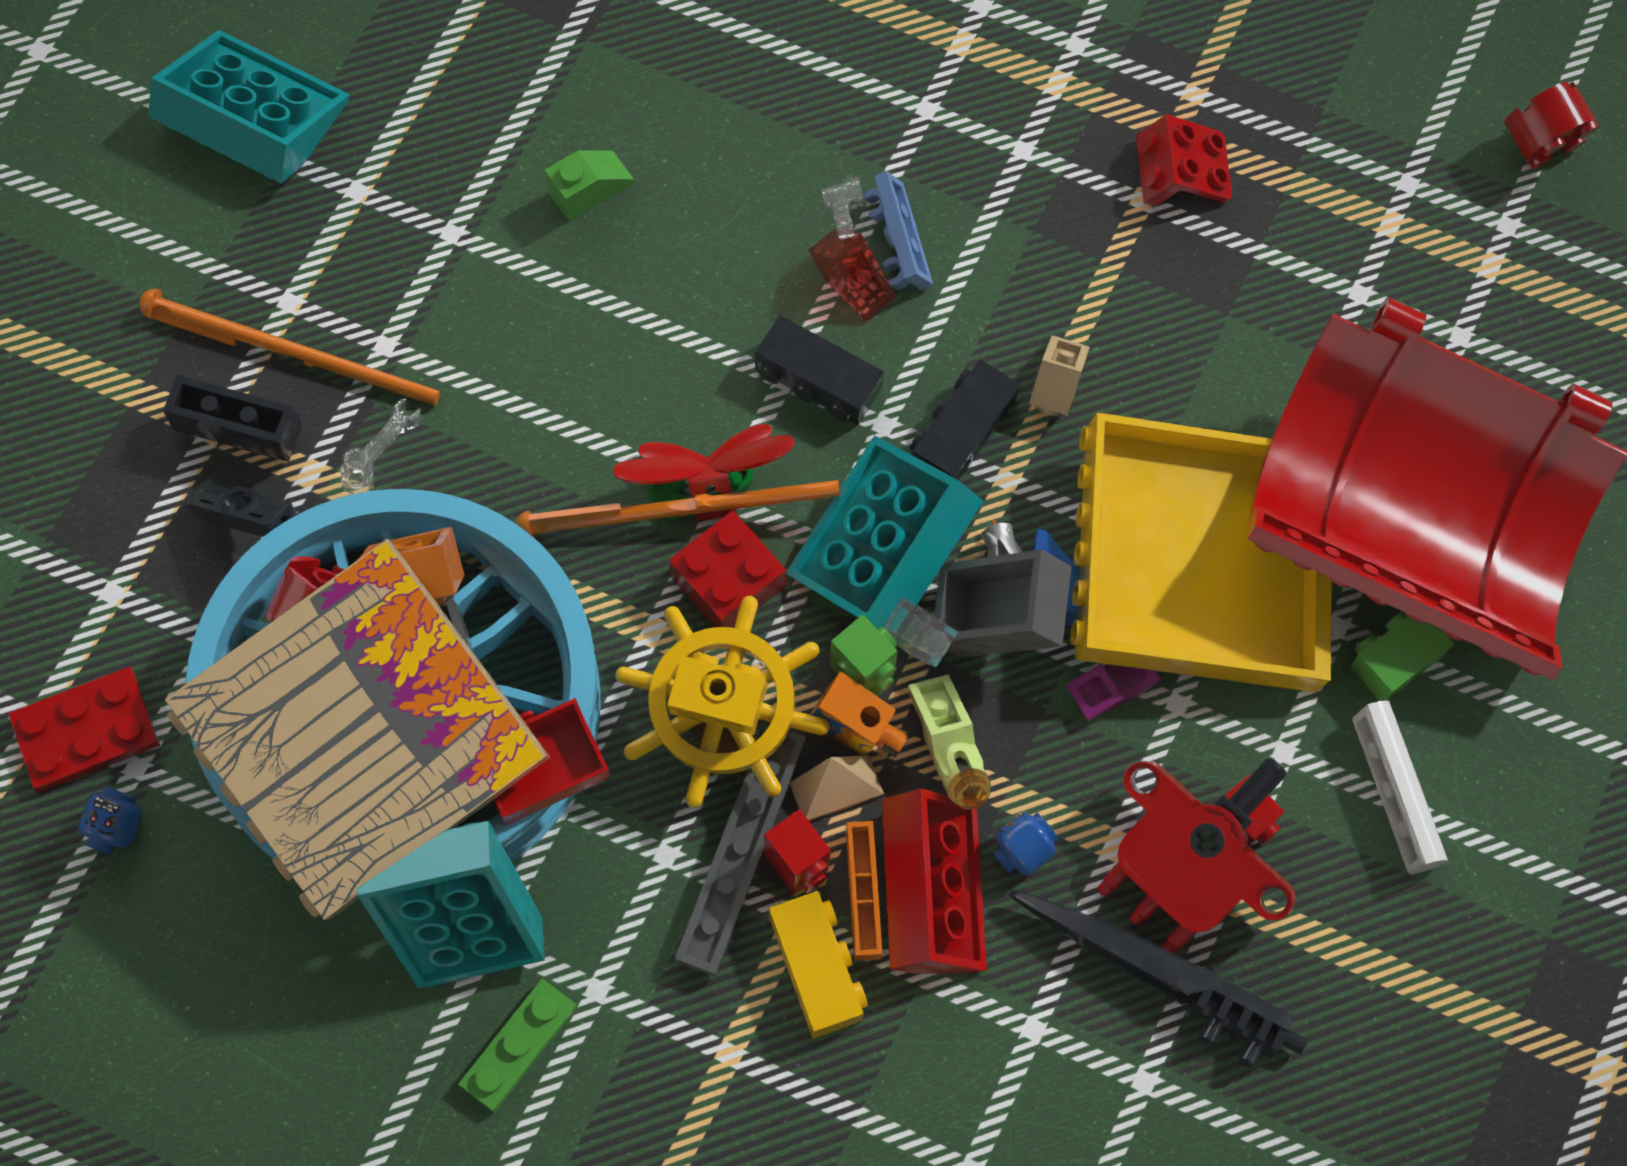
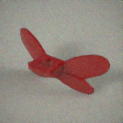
M758 424L735 434L708 457L676 444L648 442L642 444L638 449V454L642 458L616 464L613 467V474L617 479L633 484H663L688 479L692 498H695L696 495L705 494L706 486L715 485V490L721 494L732 493L728 472L753 469L774 462L786 455L793 448L795 441L789 435L769 437L772 432L771 426L768 424ZM732 510L696 514V519L698 521L723 518Z

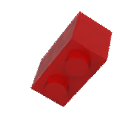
M800 809L764 834L763 855L793 895L802 889L809 893L827 879L824 873L829 868L831 850Z

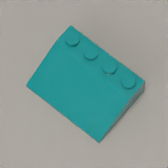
M218 30L151 78L148 117L231 158L235 162L265 175L269 179L283 183L304 165L348 103L350 94Z
M874 435L839 489L840 496L834 497L786 574L856 619L863 614L877 629L880 627L885 628L895 639L984 501L960 481Z
M489 821L468 823L462 827L443 831L357 888V896L419 989L545 961L542 915Z

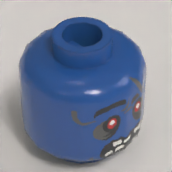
M104 787L102 793L95 792L90 794L78 823L79 832L89 838L86 846L112 854L114 847L124 848L130 846L143 816L142 809L135 804L137 797L108 787Z
M1020 812L995 832L994 839L998 849L993 852V855L1008 873L1016 869L1020 874L1029 876L1055 856L1056 847L1054 843L1058 840V837L1039 813L1032 816L1027 812Z

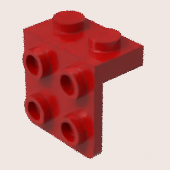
M1165 114L1136 134L1143 203L1156 207L1180 190L1219 202H1226L1231 199L1232 189L1226 141L1222 132Z

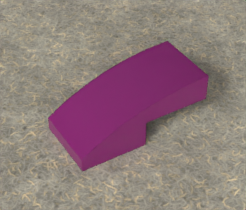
M1101 663L1066 684V687L1086 719L1090 721L1161 683V679L1154 670L1110 664L1103 666Z

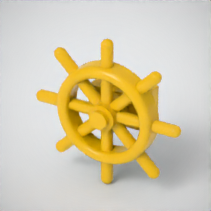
M753 596L743 598L734 628L716 627L692 633L677 607L670 606L666 608L664 618L678 642L662 657L654 674L628 667H620L615 673L616 680L619 683L649 690V712L655 728L626 745L624 748L625 757L629 760H636L663 744L679 761L694 768L686 795V803L692 808L699 807L702 804L710 773L731 774L751 768L766 795L777 797L781 793V785L766 759L781 745L789 729L794 728L817 735H825L830 729L829 722L826 719L794 711L795 693L790 672L816 658L820 652L819 646L814 642H808L781 657L765 640L750 633L758 607V602ZM714 649H728L723 666L718 665L719 660L717 658L706 655L704 652ZM744 653L757 659L764 668L759 670L742 664ZM773 681L777 690V706L763 703L768 684ZM668 708H669V711H670L671 714L678 715V716L675 717L674 719L670 720L669 714H668ZM758 719L771 722L765 733L755 741L752 735L755 734ZM701 722H705L707 724L700 749L690 745L681 738L680 734ZM723 727L729 729L740 750L730 753H716Z

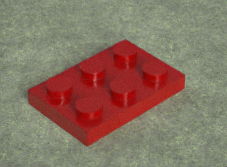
M131 666L8 713L33 789L37 793L161 746L137 677Z

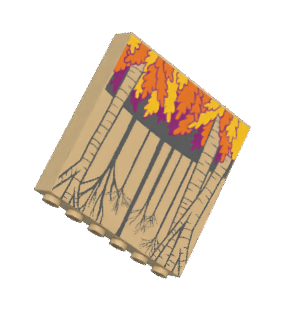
M388 539L165 699L172 711L167 713L172 724L182 735L189 732L198 745L193 750L198 760L209 772L215 768L225 782L220 786V789L226 799L235 808L239 805L243 807L251 818L246 822V825L252 835L260 844L266 841L277 854L272 861L278 871L287 881L292 878L295 879L303 890L299 898L304 907L313 917H317L320 914L324 920L332 919L358 900V887L443 831L457 827L550 758L406 560Z

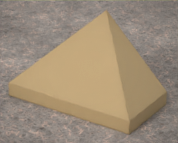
M869 755L831 757L789 784L798 809L803 812L809 822L884 795Z

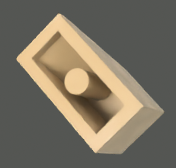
M1052 335L1042 359L1029 404L1037 406L1040 412L1047 415L1058 416L1063 414L1068 416L1090 347Z

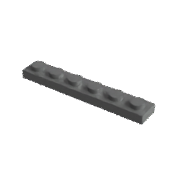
M766 723L762 735L765 733V731L767 730V728L770 726L769 723ZM788 731L781 745L766 759L781 785V793L777 797L767 796L752 769H748L675 956L676 963L716 977L763 855L764 834L771 830L775 824L806 743L805 736Z

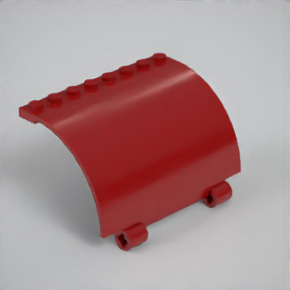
M1387 297L1380 305L1370 330L1336 314H1332L1302 369L1270 442L1253 495L1247 539L1265 552H1276L1291 559L1296 566L1304 570L1313 569L1328 576L1338 586L1344 588L1352 587L1367 594L1377 604L1391 605L1405 612L1408 617L1416 622L1432 624L1442 629L1455 640H1466L1481 647L1485 653L1494 658L1503 657L1518 664L1525 672L1531 675H1542L1554 681L1562 670L1560 646L1555 644L1558 611L1566 580L1585 531L1607 488L1627 458V450L1594 436L1605 425L1611 413L1612 401L1576 384H1571L1563 393L1560 401H1556L1419 336L1426 321V314L1390 297Z

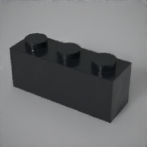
M781 315L778 316L755 351V369L763 379L773 384L781 383L792 389L799 399L807 403H812L813 401L827 408L830 415L842 422L849 420L859 425L882 389L883 370Z
M979 359L972 370L965 368L954 385V389L957 391L950 401L944 398L932 415V419L935 421L929 430L921 429L910 445V450L913 451L912 456L959 481L1017 401L1021 384Z
M178 374L163 409L174 431L289 462L303 427L294 406Z

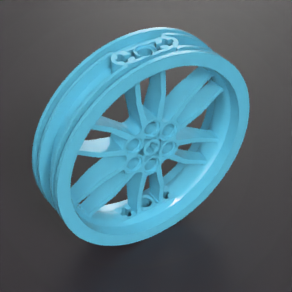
M387 489L344 496L308 509L269 532L238 560L212 595L198 624L190 650L186 673L187 684L269 625L268 623L260 622V620L265 615L291 558L306 556L321 560L319 568L336 560L337 566L345 570L349 567L347 555L365 550L368 545L381 543L386 539L390 541L452 527L457 549L472 554L486 567L483 572L453 596L462 617L494 585L497 587L502 585L510 596L519 603L488 629L470 638L478 660L498 648L532 615L554 635L558 646L563 672V699L553 700L512 687L497 685L511 705L516 709L541 714L576 698L595 742L597 741L600 724L601 690L591 631L580 599L562 568L537 540L501 514L463 498L425 490ZM191 737L192 744H193V747H194V749H195V748L198 747V745L196 744V742L194 741V739ZM199 761L213 791L240 827L272 859L275 858L277 854L266 841L260 844L248 829L246 822L251 818L243 807L239 805L235 808L226 799L220 789V786L225 782L215 768L209 772ZM576 794L505 826L500 813L489 820L512 863L530 850L550 831Z

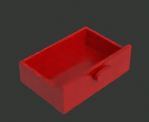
M576 698L537 716H534L532 711L519 715L550 758L493 799L505 826L610 778L609 769L585 721Z

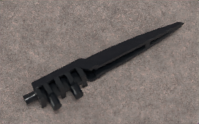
M1013 890L1008 894L1021 906L1068 938L1117 968L1162 992L1170 1000L1180 1005L1192 1003L1189 1014L1195 1018H1198L1200 1015L1208 1019L1199 1036V1039L1205 1044L1215 1046L1223 1028L1230 1032L1228 1036L1236 1040L1240 1037L1247 1042L1238 1059L1243 1065L1254 1068L1263 1050L1265 1051L1264 1055L1272 1059L1279 1052L1282 1045L1299 1055L1305 1049L1308 1039L1290 1030L1294 1016L1210 970L1201 968L1144 938L1080 911L1019 890Z

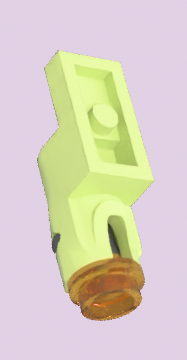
M949 675L908 685L910 699L922 723L924 740L948 797L955 804L966 810L981 807L989 799L991 782L984 769L982 757L975 745L973 724Z

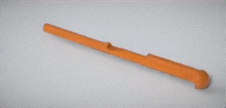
M160 289L145 291L139 301L141 312L150 319H155L232 346H236L239 340L281 355L304 360L303 365L317 366L433 406L437 405L440 398L439 390L164 299Z
M838 480L720 495L701 494L696 495L695 498L620 507V503L535 514H531L530 510L519 515L515 524L534 538V534L838 497L840 492Z

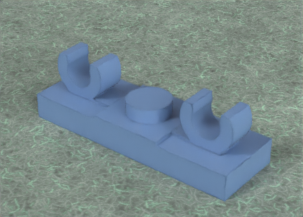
M884 171L874 176L878 189L868 190L864 193L863 197L870 204L880 200L879 206L875 210L868 212V214L876 222L886 221L887 226L884 227V235L889 245L895 248L898 257H890L883 262L884 268L890 272L900 268L898 276L889 280L888 284L896 290H901L911 283L922 291L932 286L933 282L904 183L888 171Z

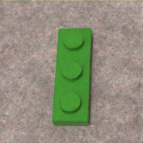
M542 978L459 1082V1086L495 1113L578 1008L577 1004Z

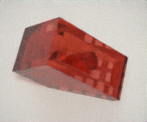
M836 227L808 249L825 281L862 319L869 320L896 298L861 233Z

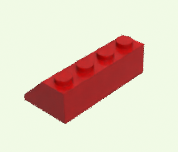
M917 789L882 799L884 865L887 892L886 908L889 934L888 950L891 970L915 974L987 971L977 802L967 800L963 801L964 803H954L948 795L924 789Z

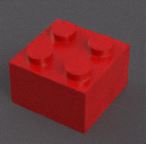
M734 510L669 559L670 577L714 628H734L741 602L746 596L756 598L758 609L786 587L787 570Z

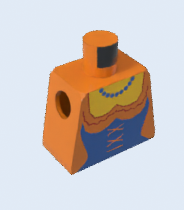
M841 671L825 689L810 714L824 718L829 722L830 729L825 735L864 756L876 745L896 757L908 738V735L888 724L896 710Z

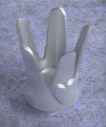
M992 520V526H989L981 533V537L987 547L988 557L1022 552L1015 542L1012 525L1009 523L996 524L995 520Z

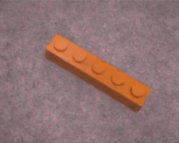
M873 821L846 822L845 832L854 961L880 960L883 953Z

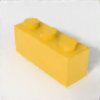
M815 891L770 907L769 920L812 1039L862 1022L864 1015L862 1008L868 1007L867 999L861 983H852L847 967L853 966L845 941L837 943L832 927L838 925L831 902L829 900L822 902L819 891Z

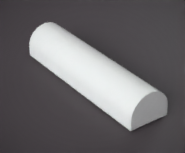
M1379 701L1367 704L1353 717L1352 721L1407 872L1413 875L1439 867L1448 862L1390 702Z

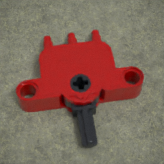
M1271 757L1266 758L1231 798L1224 794L1215 804H1202L1156 762L1141 761L1132 764L1124 774V787L1127 793L1147 812L1122 839L1118 847V862L1105 875L1103 881L1097 887V891L1104 897H1107L1129 876L1147 893L1143 900L1135 907V911L1129 916V921L1138 927L1145 920H1148L1161 906L1179 923L1176 929L1167 937V941L1161 946L1173 953L1180 950L1196 932L1211 930L1222 922L1241 900L1266 920L1277 921L1283 919L1295 907V890L1247 845L1248 836L1246 830L1254 822L1250 815L1286 777L1287 771L1275 759ZM1142 768L1151 770L1156 778L1155 787L1149 793L1139 790L1135 783L1136 774ZM1202 830L1206 833L1215 830L1219 834L1215 839L1219 845L1218 849L1213 846L1204 849L1201 846L1204 841V837L1200 834ZM1278 888L1286 895L1287 903L1282 911L1276 912L1266 907L1263 897L1267 889Z

